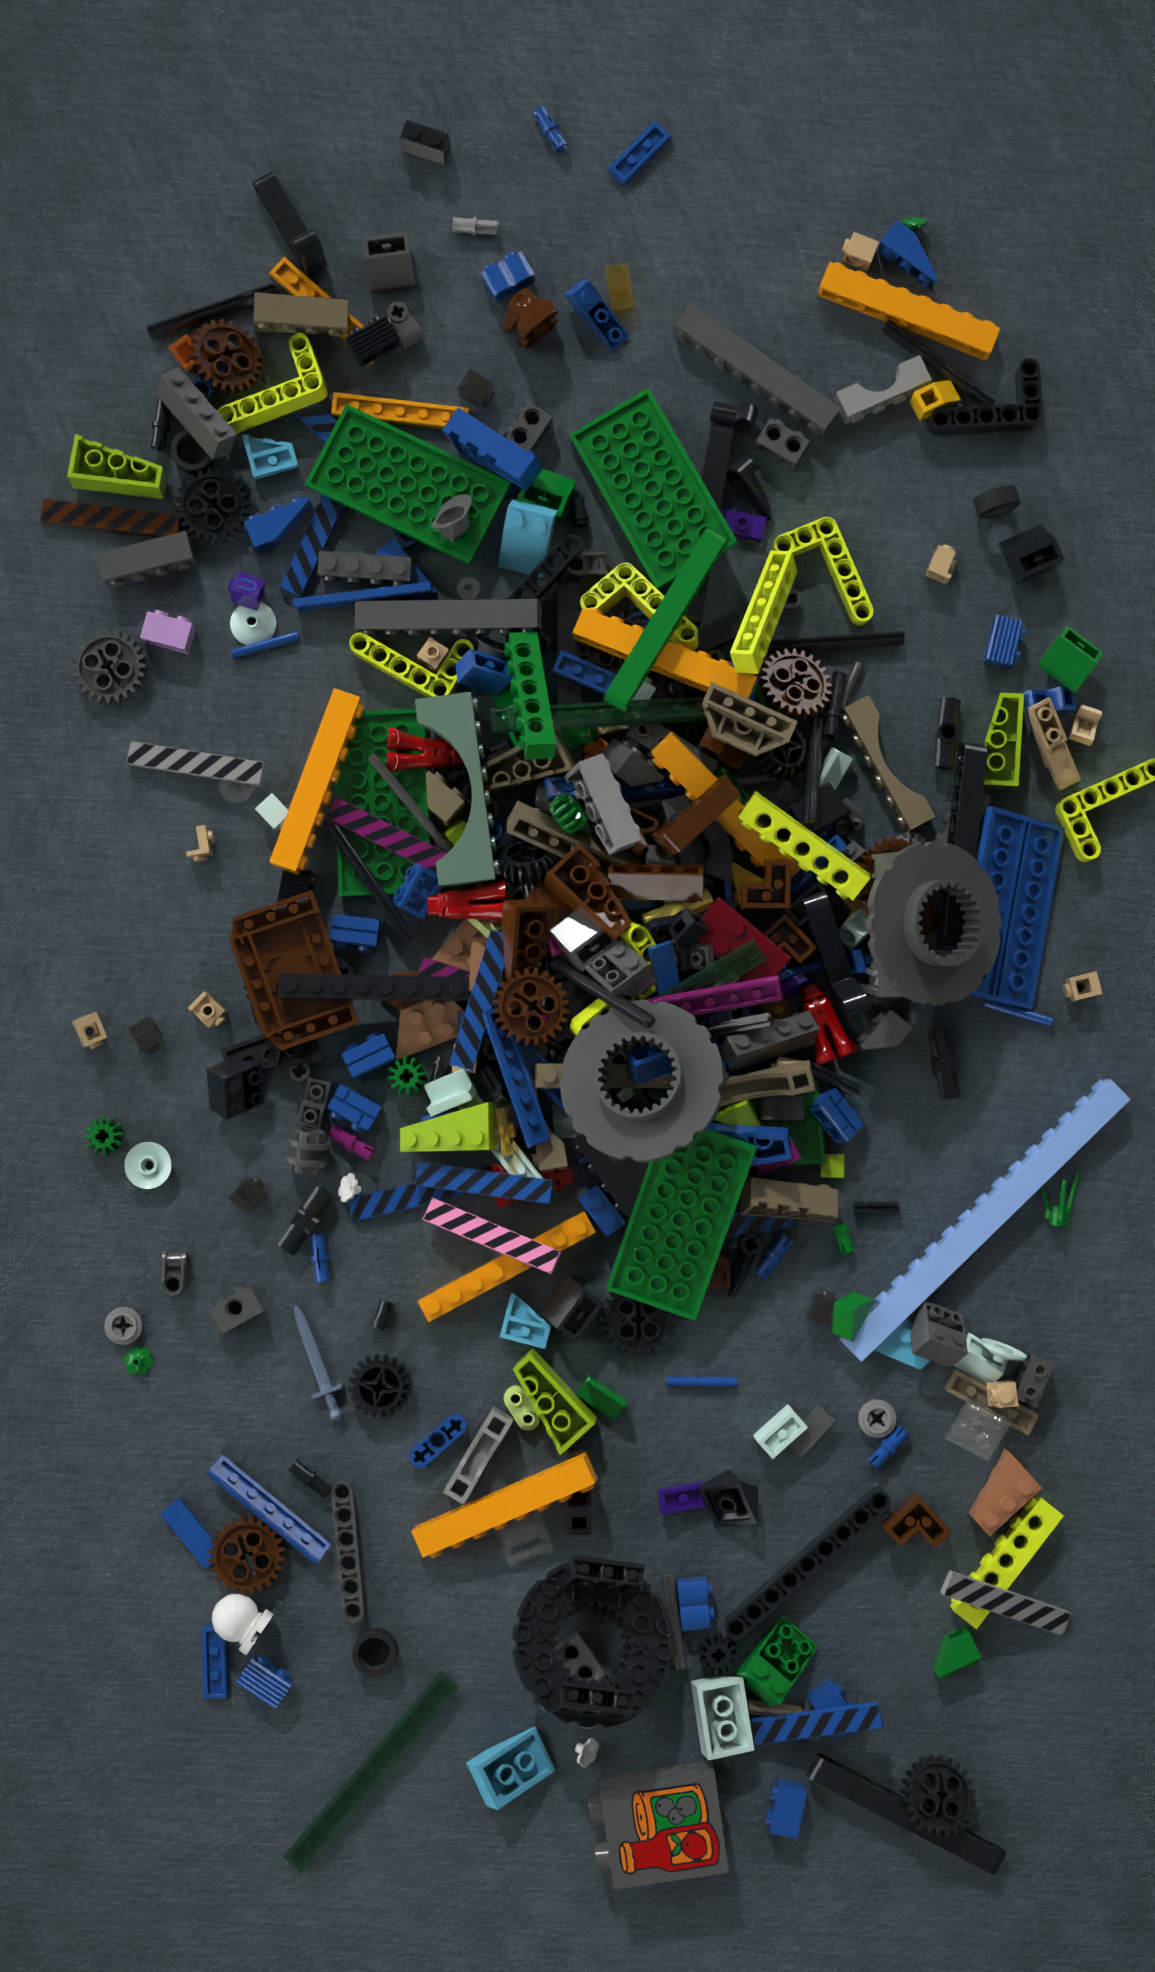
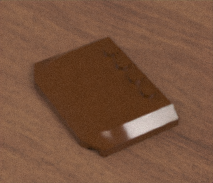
M312 890L233 917L230 939L231 948L261 1032L279 1050L282 1051L359 1024L351 1000L279 998L280 973L342 975Z

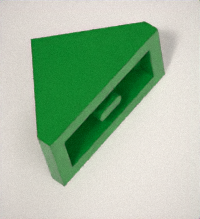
M852 1292L835 1301L832 1333L854 1342L874 1300Z

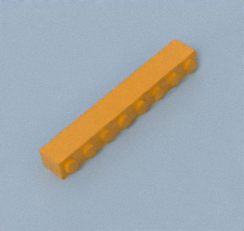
M829 262L817 296L884 322L891 320L902 329L987 361L1000 331V327H997L991 321L976 319L968 312H958L953 310L950 305H940L933 302L927 296H917L906 288L891 286L883 279H873L862 271L850 270L844 264L838 262Z
M583 607L572 632L573 639L626 660L643 633L644 628L638 625L629 626L624 624L622 619L611 616V618L604 616L596 608L590 607V609ZM668 641L651 671L706 693L711 682L748 699L757 680V676H754V674L736 673L732 664L726 660H714L710 658L711 656L703 651L694 652L689 650L687 645L680 642L674 644Z
M336 688L333 689L269 862L272 866L299 875L300 870L306 868L308 862L306 854L308 849H312L315 844L316 835L314 833L316 827H320L323 822V808L325 804L328 805L330 803L332 784L337 783L340 776L339 765L341 761L344 762L348 754L346 746L349 740H353L356 733L355 722L357 718H361L364 711V705H362L363 702L359 696Z
M672 732L651 751L654 756L652 761L661 770L665 767L671 773L668 777L677 786L682 784L687 789L685 794L693 802L718 780ZM736 799L716 820L727 835L730 833L735 838L733 842L742 852L746 849L751 854L749 859L758 868L761 865L764 867V859L791 860L792 878L801 869L797 865L798 861L792 856L787 858L778 851L779 847L773 842L771 844L764 842L759 837L760 833L752 828L750 831L741 825V819L738 816L744 805Z
M584 1210L532 1238V1240L562 1251L596 1233ZM502 1254L420 1298L418 1303L426 1319L430 1322L532 1266Z
M585 1452L418 1524L411 1532L422 1557L430 1555L433 1558L442 1554L444 1548L452 1546V1549L463 1545L465 1539L472 1536L473 1539H478L486 1535V1530L493 1527L495 1530H499L508 1525L507 1521L514 1518L516 1521H520L528 1517L529 1512L535 1509L538 1512L543 1511L551 1506V1502L559 1500L560 1503L573 1497L572 1493L579 1490L581 1493H585L594 1488L593 1484L596 1483L598 1478Z

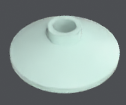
M262 602L257 611L239 605L231 616V631L234 637L244 645L271 639L276 630L275 614L268 605ZM255 618L256 623L254 625H249V619Z
M143 1142L137 1144L128 1152L124 1168L128 1179L135 1186L143 1189H152L162 1185L168 1179L172 1169V1161L169 1153L163 1146L154 1142ZM148 1161H152L154 1164L151 1170L146 1167Z
M981 1339V1344L994 1354L992 1359L997 1362L1006 1364L1007 1360L1022 1361L1027 1358L1023 1352L992 1339Z

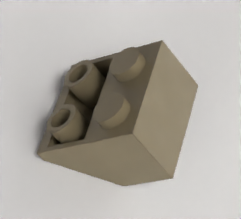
M428 771L426 773L429 811L448 828L466 810L464 795L455 787L452 790L447 787V780L438 772L433 774Z

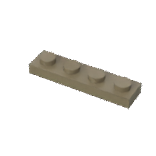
M955 1368L944 1387L945 1391L1028 1436L1039 1417V1414L1019 1403V1406L989 1407L986 1385Z

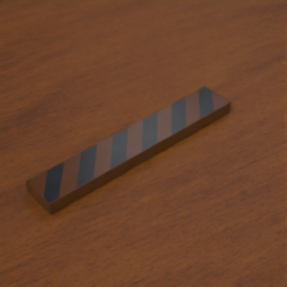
M43 499L40 519L45 524L153 537H164L179 533L181 521H178V515L52 499Z

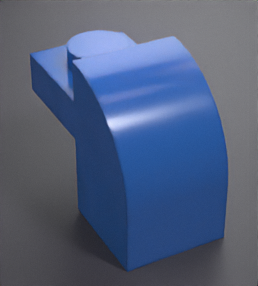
M1059 686L1045 691L1028 690L1024 692V707L1027 715H1029V707L1048 697L1051 698L1057 715L1076 710L1074 693L1067 687Z

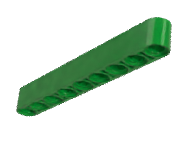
M706 528L608 688L603 699L605 702L623 712L627 710L721 556L728 542L727 537L710 528Z

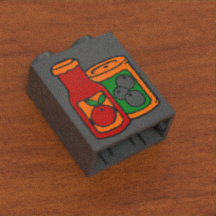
M712 1760L599 1777L600 1793L588 1795L589 1811L592 1825L605 1824L607 1842L595 1843L596 1861L599 1874L611 1872L614 1890L729 1873Z

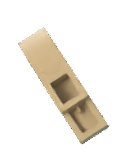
M1048 697L1028 708L1029 718L1046 768H1049L1057 789L1062 790L1080 781L1081 778L1065 742L1068 739L1052 700Z

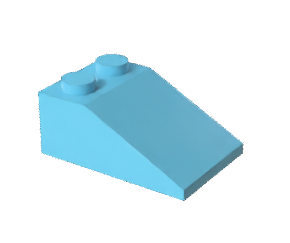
M512 499L508 505L503 528L498 567L529 575L549 552L557 510ZM543 573L539 574L538 577L543 578Z
M532 1727L486 1749L466 1763L486 1806L499 1810L556 1771L536 1727Z

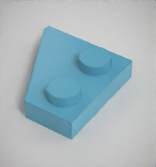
M247 434L242 435L255 480L299 468L292 443L275 442L268 438H253Z
M511 1292L500 1338L545 1349L551 1325L520 1297Z
M907 1318L874 1349L881 1354L920 1370L931 1361L912 1354L910 1333L913 1325Z

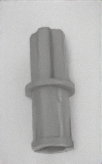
M474 217V219L453 218V233H471L473 236H476V233L492 235L498 233L499 225L497 221L477 220V217Z

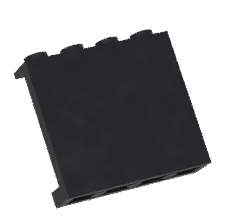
M644 1089L620 1106L623 1110L628 1108L633 1112L634 1109H638L642 1113L645 1107L651 1111L655 1101L649 1092ZM578 1134L573 1137L575 1148L581 1155H585L589 1161L587 1163L589 1169L601 1179L603 1190L607 1194L610 1193L615 1200L614 1205L621 1214L624 1213L625 1216L631 1214L649 1162H635L632 1158H626L624 1161L618 1160L619 1162L615 1164L607 1155L586 1142V1136Z

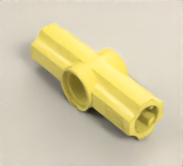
M706 888L703 891V901H697L696 903H687L685 901L665 902L664 906L641 916L644 925H646L648 921L654 918L680 915L686 908L698 914L709 909L714 902Z

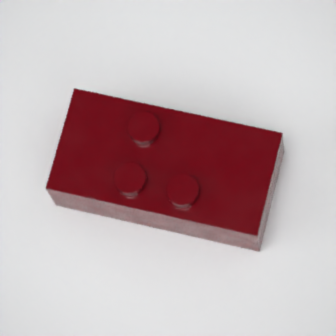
M720 897L716 899L702 916L710 932L708 934L703 933L698 942L700 944L712 945L714 956L744 981L777 975L779 977L794 959Z

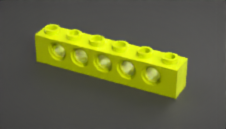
M770 551L730 651L736 673L758 674L798 572L792 551Z
M755 791L739 813L738 818L741 819V825L750 831L752 828L760 833L759 837L768 844L773 842L779 847L778 851L787 858H790V856L795 858L800 868L806 872H809V870L817 874L816 878L824 885L831 884L836 888L835 892L843 899L849 897L851 900H854L870 880V873L757 791ZM768 815L772 821L768 825H761L758 821L759 816ZM785 828L790 831L791 835L787 839H781L778 837L777 832ZM801 842L807 843L810 847L805 853H801L796 849V846ZM820 856H824L829 860V863L824 867H820L815 863V860ZM839 870H844L848 876L845 880H837L834 876L835 873Z
M1036 1494L1023 1506V1512L1011 1520L1009 1530L1005 1535L1001 1534L994 1544L996 1547L990 1554L984 1555L980 1561L981 1566L976 1573L972 1572L969 1577L985 1582L986 1576L994 1573L996 1576L995 1580L990 1584L1008 1589L1064 1515ZM1032 1517L1039 1518V1522L1035 1527H1029V1520ZM1020 1535L1024 1536L1023 1544L1015 1546V1538ZM1005 1554L1010 1555L1009 1562L1001 1565L1000 1558ZM953 1598L951 1599L952 1604L950 1607L975 1629L980 1626L990 1613L988 1610Z

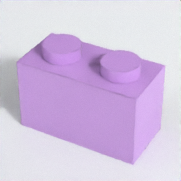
M155 610V613L147 611L140 635L142 641L147 644L189 654L196 627L190 623L191 620L182 616H177V619L168 617V613L160 610Z

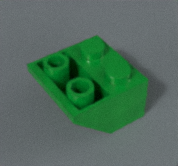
M542 469L527 491L521 489L517 500L557 510L555 523L561 525L577 481Z
M1066 625L1050 644L1037 666L1046 674L1059 681L1063 687H1067L1075 693L1097 665L1104 652Z

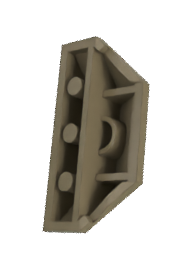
M711 682L702 702L712 737L755 757L787 744L798 722Z

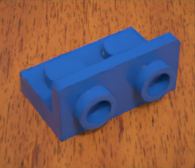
M414 863L407 870L402 887L396 890L393 904L423 920L428 912L427 897L436 896L440 889L437 874Z

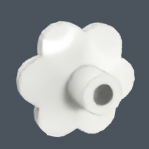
M349 1173L347 1177L344 1176L341 1180L338 1195L341 1196L342 1202L353 1199L354 1195H359L361 1192V1187L357 1186L358 1181L353 1173Z
M589 1738L584 1744L578 1743L575 1747V1751L579 1753L577 1762L583 1768H587L589 1763H592L596 1758L599 1743L594 1738Z

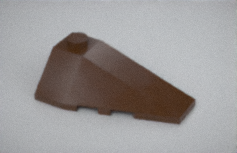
M578 843L546 874L543 884L561 901L616 940L632 922L619 899L615 897L608 879L601 872L597 859Z
M525 899L503 900L502 936L506 977L510 975L515 979L514 972L517 970L523 976L525 968H528L530 974H532L533 969L537 968L539 975V965L543 956L547 955V945L552 935L549 929L557 924V904ZM525 984L523 987L524 994L531 996L533 987ZM514 993V997L520 999L519 995Z

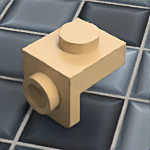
M1080 705L1073 717L1068 739L1091 746L1094 741L1097 724L1103 712L1092 707Z
M206 825L196 826L199 849L187 851L186 854L194 862L208 860L207 856L213 855L214 833L213 830L209 831Z

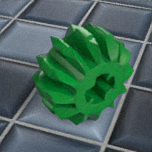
M563 793L549 804L550 813L553 815V818L567 833L574 834L576 831L581 830L588 822L584 810L569 794Z
M405 1056L403 1057V1065L398 1060L394 1061L398 1067L397 1070L392 1067L388 1069L390 1072L395 1073V1076H389L387 1080L396 1081L391 1085V1089H396L400 1086L398 1090L399 1095H402L406 1088L407 1096H412V1087L419 1093L421 1090L417 1084L426 1085L425 1081L419 1079L420 1077L427 1076V1072L419 1073V1070L424 1067L423 1063L414 1067L417 1062L416 1058H412L410 1065H408V1058ZM405 1070H410L409 1073H413V1078H410L409 1083H405L406 1080L401 1078V1075L405 1074Z
M101 1116L100 1123L93 1119L91 1122L94 1128L86 1127L85 1129L91 1134L90 1136H84V1140L92 1141L88 1144L87 1148L92 1149L95 1147L94 1154L96 1155L103 1152L104 1156H109L110 1150L113 1153L118 1152L115 1144L120 1146L124 1144L122 1140H119V1137L125 1136V1132H118L122 1124L114 1125L115 1118L113 1117L107 1121L105 1116ZM104 1132L109 1133V1138L101 1139L100 1135L104 1134Z

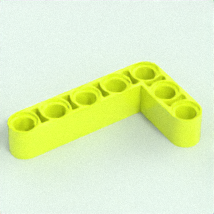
M296 333L289 340V347L299 377L219 408V414L234 429L236 434L318 403L327 397L328 389L316 353L305 334Z
M823 517L786 532L775 539L772 551H780L777 545L783 543L789 547L788 551H792L794 557L819 547L851 622L859 627L868 624L873 616V606L834 519ZM820 527H829L831 533L823 534L820 531ZM807 535L810 538V542H801L799 536ZM829 548H838L840 554L832 555L829 551ZM846 568L849 571V575H840L838 569ZM855 589L858 592V596H849L847 590ZM859 609L864 610L867 613V617L859 618L856 611Z
M621 563L583 594L580 604L581 609L583 607L587 608V606L592 604L596 605L594 608L605 614L626 596L651 619L657 610L652 609V607L659 606L664 595L633 565ZM623 576H630L628 579H622ZM607 590H612V591H613V592L610 593V594H605V593H604V592L607 591ZM638 591H646L644 594H637ZM683 616L670 640L674 644L676 642L683 643L689 647V650L694 651L699 644L698 630L691 621ZM685 636H692V637H693V638L690 639V640H684V639H683V637H685Z
M364 633L354 634L349 641L350 648L356 657L427 698L437 696L434 694V691L439 686L447 689L444 695L454 693L459 684L457 674L455 676H448L446 670L449 667H456V664L463 657L458 655L460 648L467 647L474 650L469 640L460 639L456 641L437 674H434ZM365 641L367 645L363 650L355 649L357 642ZM384 652L387 656L384 661L378 662L375 660L376 654ZM398 664H405L407 666L403 673L395 672V667ZM419 675L427 677L426 682L421 685L414 682L415 678Z
M1155 758L1072 794L1057 803L1055 807L1057 818L1061 826L1065 828L1064 833L1078 860L1089 862L1098 857L1101 852L1100 843L1085 812L1154 782L1155 776L1150 775L1147 769L1149 765L1155 768ZM1127 775L1135 778L1134 786L1127 782ZM1106 784L1113 786V795L1106 792ZM1085 794L1092 795L1094 799L1092 805L1086 803L1084 799ZM1064 803L1072 806V814L1064 811ZM1074 824L1082 827L1081 835H1077L1074 832ZM1084 845L1092 848L1091 856H1087L1084 853Z
M632 922L620 935V938L640 955L651 968L648 950L644 957L643 953L648 947L654 946L656 943L645 927ZM636 930V935L632 938V934ZM653 984L638 996L623 995V997L629 1001L644 1000L656 991L655 985ZM598 998L571 1020V1032L577 1036L584 1025L587 1024V1029L590 1026V1021L595 1016L601 1014L603 1010H605L604 1015L607 1014L612 1006Z

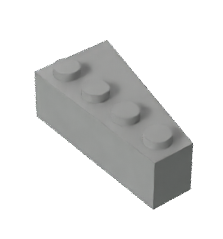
M602 753L578 762L564 778L567 783L572 782L576 790L573 792L577 800H583L586 816L591 821H595L597 824L595 831L608 854L612 855L636 845L642 839L640 837V829L631 817L630 806L622 797L620 784L613 777L611 764Z

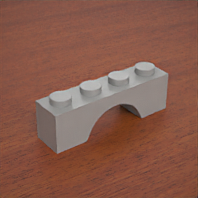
M919 355L899 364L896 370V381L889 389L873 392L855 383L837 391L834 401L836 405L841 407L839 412L845 424L851 421L852 423H857L871 412L877 414L886 409V406L894 403V405L904 402L907 396L929 385L932 379Z
M495 1406L492 1407L443 1493L464 1505L489 1459L511 1426L513 1417Z

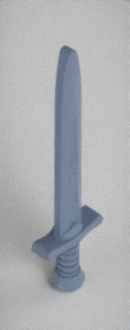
M296 1305L294 1306V1314L297 1326L320 1388V1392L313 1393L312 1398L324 1395L330 1409V1419L339 1420L343 1416V1412L337 1406L333 1391L342 1388L344 1385L339 1383L333 1387L309 1323L301 1308Z

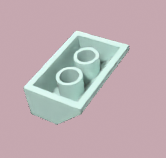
M712 1676L691 1681L701 1752L707 1760L754 1751L743 1678Z

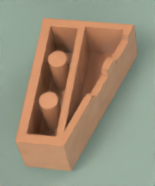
M1005 1448L995 1468L993 1467L987 1483L982 1487L969 1511V1515L989 1536L1042 1489L1027 1470Z

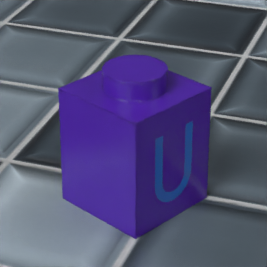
M238 571L236 578L231 579L228 586L231 602L257 611L265 595V580Z

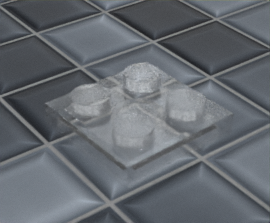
M968 1398L946 1433V1439L989 1460L1011 1425V1419Z

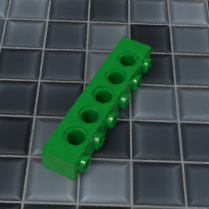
M537 632L509 633L508 643H504L505 657H509L510 660L507 661L508 675H512L510 691L511 694L515 693L513 709L514 712H518L519 716L516 717L517 731H521L522 735L519 736L520 750H524L525 760L554 758L556 739Z

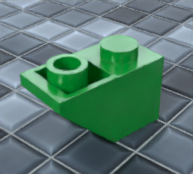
M965 1626L943 1636L932 1667L938 1678H948L956 1673L955 1670L963 1666L964 1668L971 1667L981 1658L973 1638Z

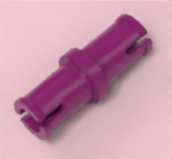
M337 1124L334 1125V1128L331 1129L328 1137L345 1146V1150L348 1152L353 1151L366 1161L370 1160L376 1150L358 1139V1135L350 1134Z

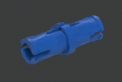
M545 106L538 107L533 112V116L540 124L542 134L551 142L556 153L563 152L569 144L561 134L559 124L551 118Z
M781 1233V1236L771 1250L768 1249L766 1251V1257L755 1272L767 1280L777 1264L782 1263V1257L794 1241Z
M325 1234L311 1235L313 1254L311 1262H314L315 1283L330 1281L327 1261L330 1258L326 1252Z
M899 1425L886 1441L883 1439L880 1442L882 1445L867 1460L879 1470L892 1455L895 1456L897 1454L896 1450L910 1437V1434Z

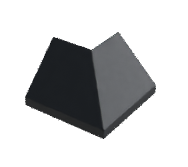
M729 1469L699 1486L700 1493L715 1527L757 1524V1486L741 1481Z

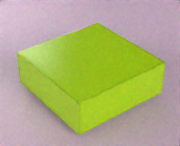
M825 1154V1164H820V1177L844 1178V1154Z

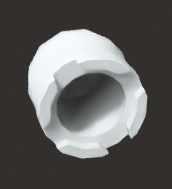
M240 1593L229 1594L215 1605L212 1614V1624L214 1631L222 1639L242 1644L238 1650L247 1655L259 1637L255 1633L257 1631L262 1633L274 1614L267 1609L263 1614L259 1613L256 1604L250 1597L240 1595Z

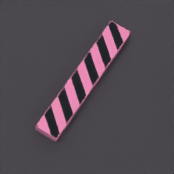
M432 1198L423 1218L428 1223L551 1275L561 1255V1252L434 1198Z

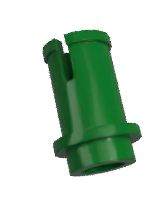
M847 1223L833 1226L834 1231L832 1234L836 1236L840 1254L855 1251L849 1234L851 1229L847 1227Z

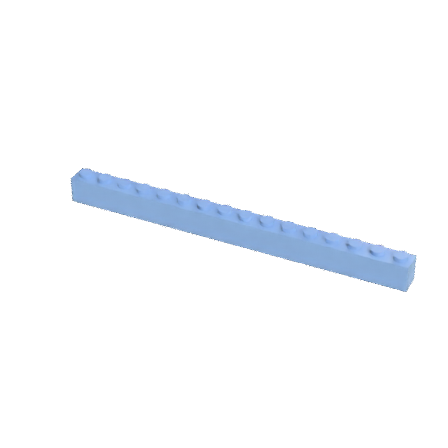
M1100 1079L1092 1086L1093 1092L1088 1097L1082 1096L1075 1103L1076 1108L1071 1113L1066 1112L1059 1118L1058 1122L1060 1124L1054 1130L1052 1128L1048 1129L1041 1136L1043 1140L1037 1146L1033 1144L1025 1152L1026 1157L1021 1162L1017 1160L1008 1168L1009 1174L1004 1178L1002 1176L999 1177L991 1185L993 1189L987 1195L983 1193L976 1199L975 1203L977 1205L971 1211L969 1209L965 1210L958 1217L960 1221L954 1227L949 1226L941 1234L943 1238L937 1244L935 1242L931 1243L924 1251L926 1254L920 1260L916 1258L908 1266L909 1271L904 1276L900 1274L892 1281L891 1285L893 1287L889 1291H882L874 1299L876 1303L867 1314L854 1342L842 1337L839 1338L861 1362L1131 1100L1111 1079H1105L1104 1081Z

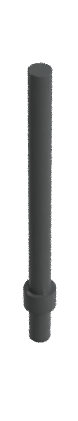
M375 753L368 758L369 762L438 844L437 848L448 853L454 845L447 838L443 837Z

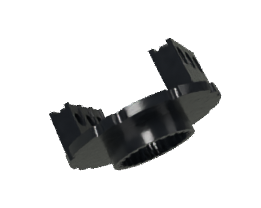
M574 1555L567 1563L561 1564L547 1572L546 1578L538 1580L523 1598L516 1613L518 1623L512 1630V1639L515 1642V1649L512 1651L514 1665L525 1690L532 1692L534 1702L553 1718L565 1724L575 1722L579 1728L591 1729L594 1725H599L602 1729L614 1727L638 1716L641 1713L642 1707L651 1705L663 1689L670 1673L668 1663L674 1654V1646L670 1643L673 1630L662 1600L651 1592L650 1584L643 1579L645 1564ZM594 1607L595 1612L603 1609L604 1616L610 1613L611 1621L619 1622L617 1629H623L624 1631L620 1636L626 1639L622 1647L627 1651L621 1655L624 1660L618 1664L619 1667L606 1678H601L598 1682L596 1679H592L588 1683L585 1677L579 1681L578 1674L569 1675L570 1668L563 1669L564 1660L557 1659L560 1651L555 1650V1647L559 1644V1641L555 1640V1638L560 1634L558 1629L562 1627L563 1622L575 1611L580 1612L583 1608L589 1611Z

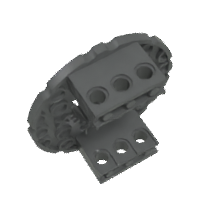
M938 841L925 842L924 845L921 843L913 844L899 852L871 855L872 859L875 860V873L872 874V878L876 879L867 903L869 916L866 919V931L870 934L868 945L872 958L880 972L875 973V978H878L879 992H876V997H905L920 1004H927L929 1002L930 1005H944L947 1001L957 1002L973 993L982 984V977L988 975L991 971L1001 940L998 934L999 929L1002 927V919L998 913V906L1000 904L994 885L985 869H980L978 861L962 848L950 843L941 845ZM939 889L950 891L951 896H957L956 903L961 902L962 905L959 909L965 912L962 920L966 921V924L962 926V929L966 931L965 934L961 935L963 943H958L957 947L959 950H952V955H946V957L935 955L934 950H928L929 944H923L925 936L919 933L923 928L918 925V922L922 920L919 911H924L922 903L928 901L926 896L933 895V891H938Z
M648 1000L630 1001L654 1016L656 1022L652 1028L644 1027L611 1007L607 1014L595 1016L590 1021V1026L587 1029L580 1030L566 1053L563 1062L565 1073L560 1079L561 1097L565 1112L573 1118L572 1125L580 1135L586 1136V1142L599 1152L607 1155L615 1164L619 1162L618 1160L624 1161L626 1158H632L635 1162H652L675 1155L677 1149L689 1147L695 1142L697 1134L704 1133L719 1109L722 1100L720 1088L724 1085V1080L730 1078L723 1067L719 1049L716 1044L711 1042L712 1036L705 1026L698 1025L696 1018L692 1014L675 1005L661 1001L657 1004H652ZM639 1042L643 1047L648 1042L650 1047L653 1048L656 1045L660 1051L663 1050L671 1060V1066L675 1070L672 1072L675 1081H671L670 1084L674 1089L667 1090L669 1097L667 1099L661 1098L660 1106L654 1103L651 1111L646 1107L642 1113L638 1109H634L633 1112L628 1108L623 1110L619 1104H615L607 1093L608 1088L605 1086L607 1079L604 1074H608L609 1070L606 1066L613 1064L612 1057H619V1050L627 1051V1045L635 1048L636 1043Z

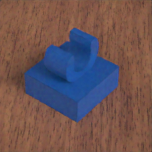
M861 949L846 953L852 975L865 972V965L872 964V955L863 956Z

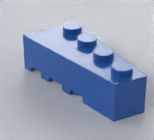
M460 408L455 411L442 429L459 454L526 491L543 469L535 453L530 450L525 451L514 441L508 440Z
M711 1123L707 1128L757 1146L751 1166L792 1159L793 1149L788 1128Z

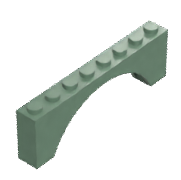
M471 692L415 699L419 726L438 734L457 751L467 768L471 782L472 804L466 828L456 845L436 862L439 887L444 888L496 881V875L500 874L498 860L494 861L493 851H497L495 837L490 836V828H494L492 814L487 813V805H490L491 801L489 790H484V782L488 781L486 767H481V759L485 758L483 744H478V735H482L480 721H475L474 712H479L477 698H472Z

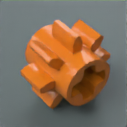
M600 737L598 741L594 740L586 744L582 750L586 754L584 760L602 754L609 743Z

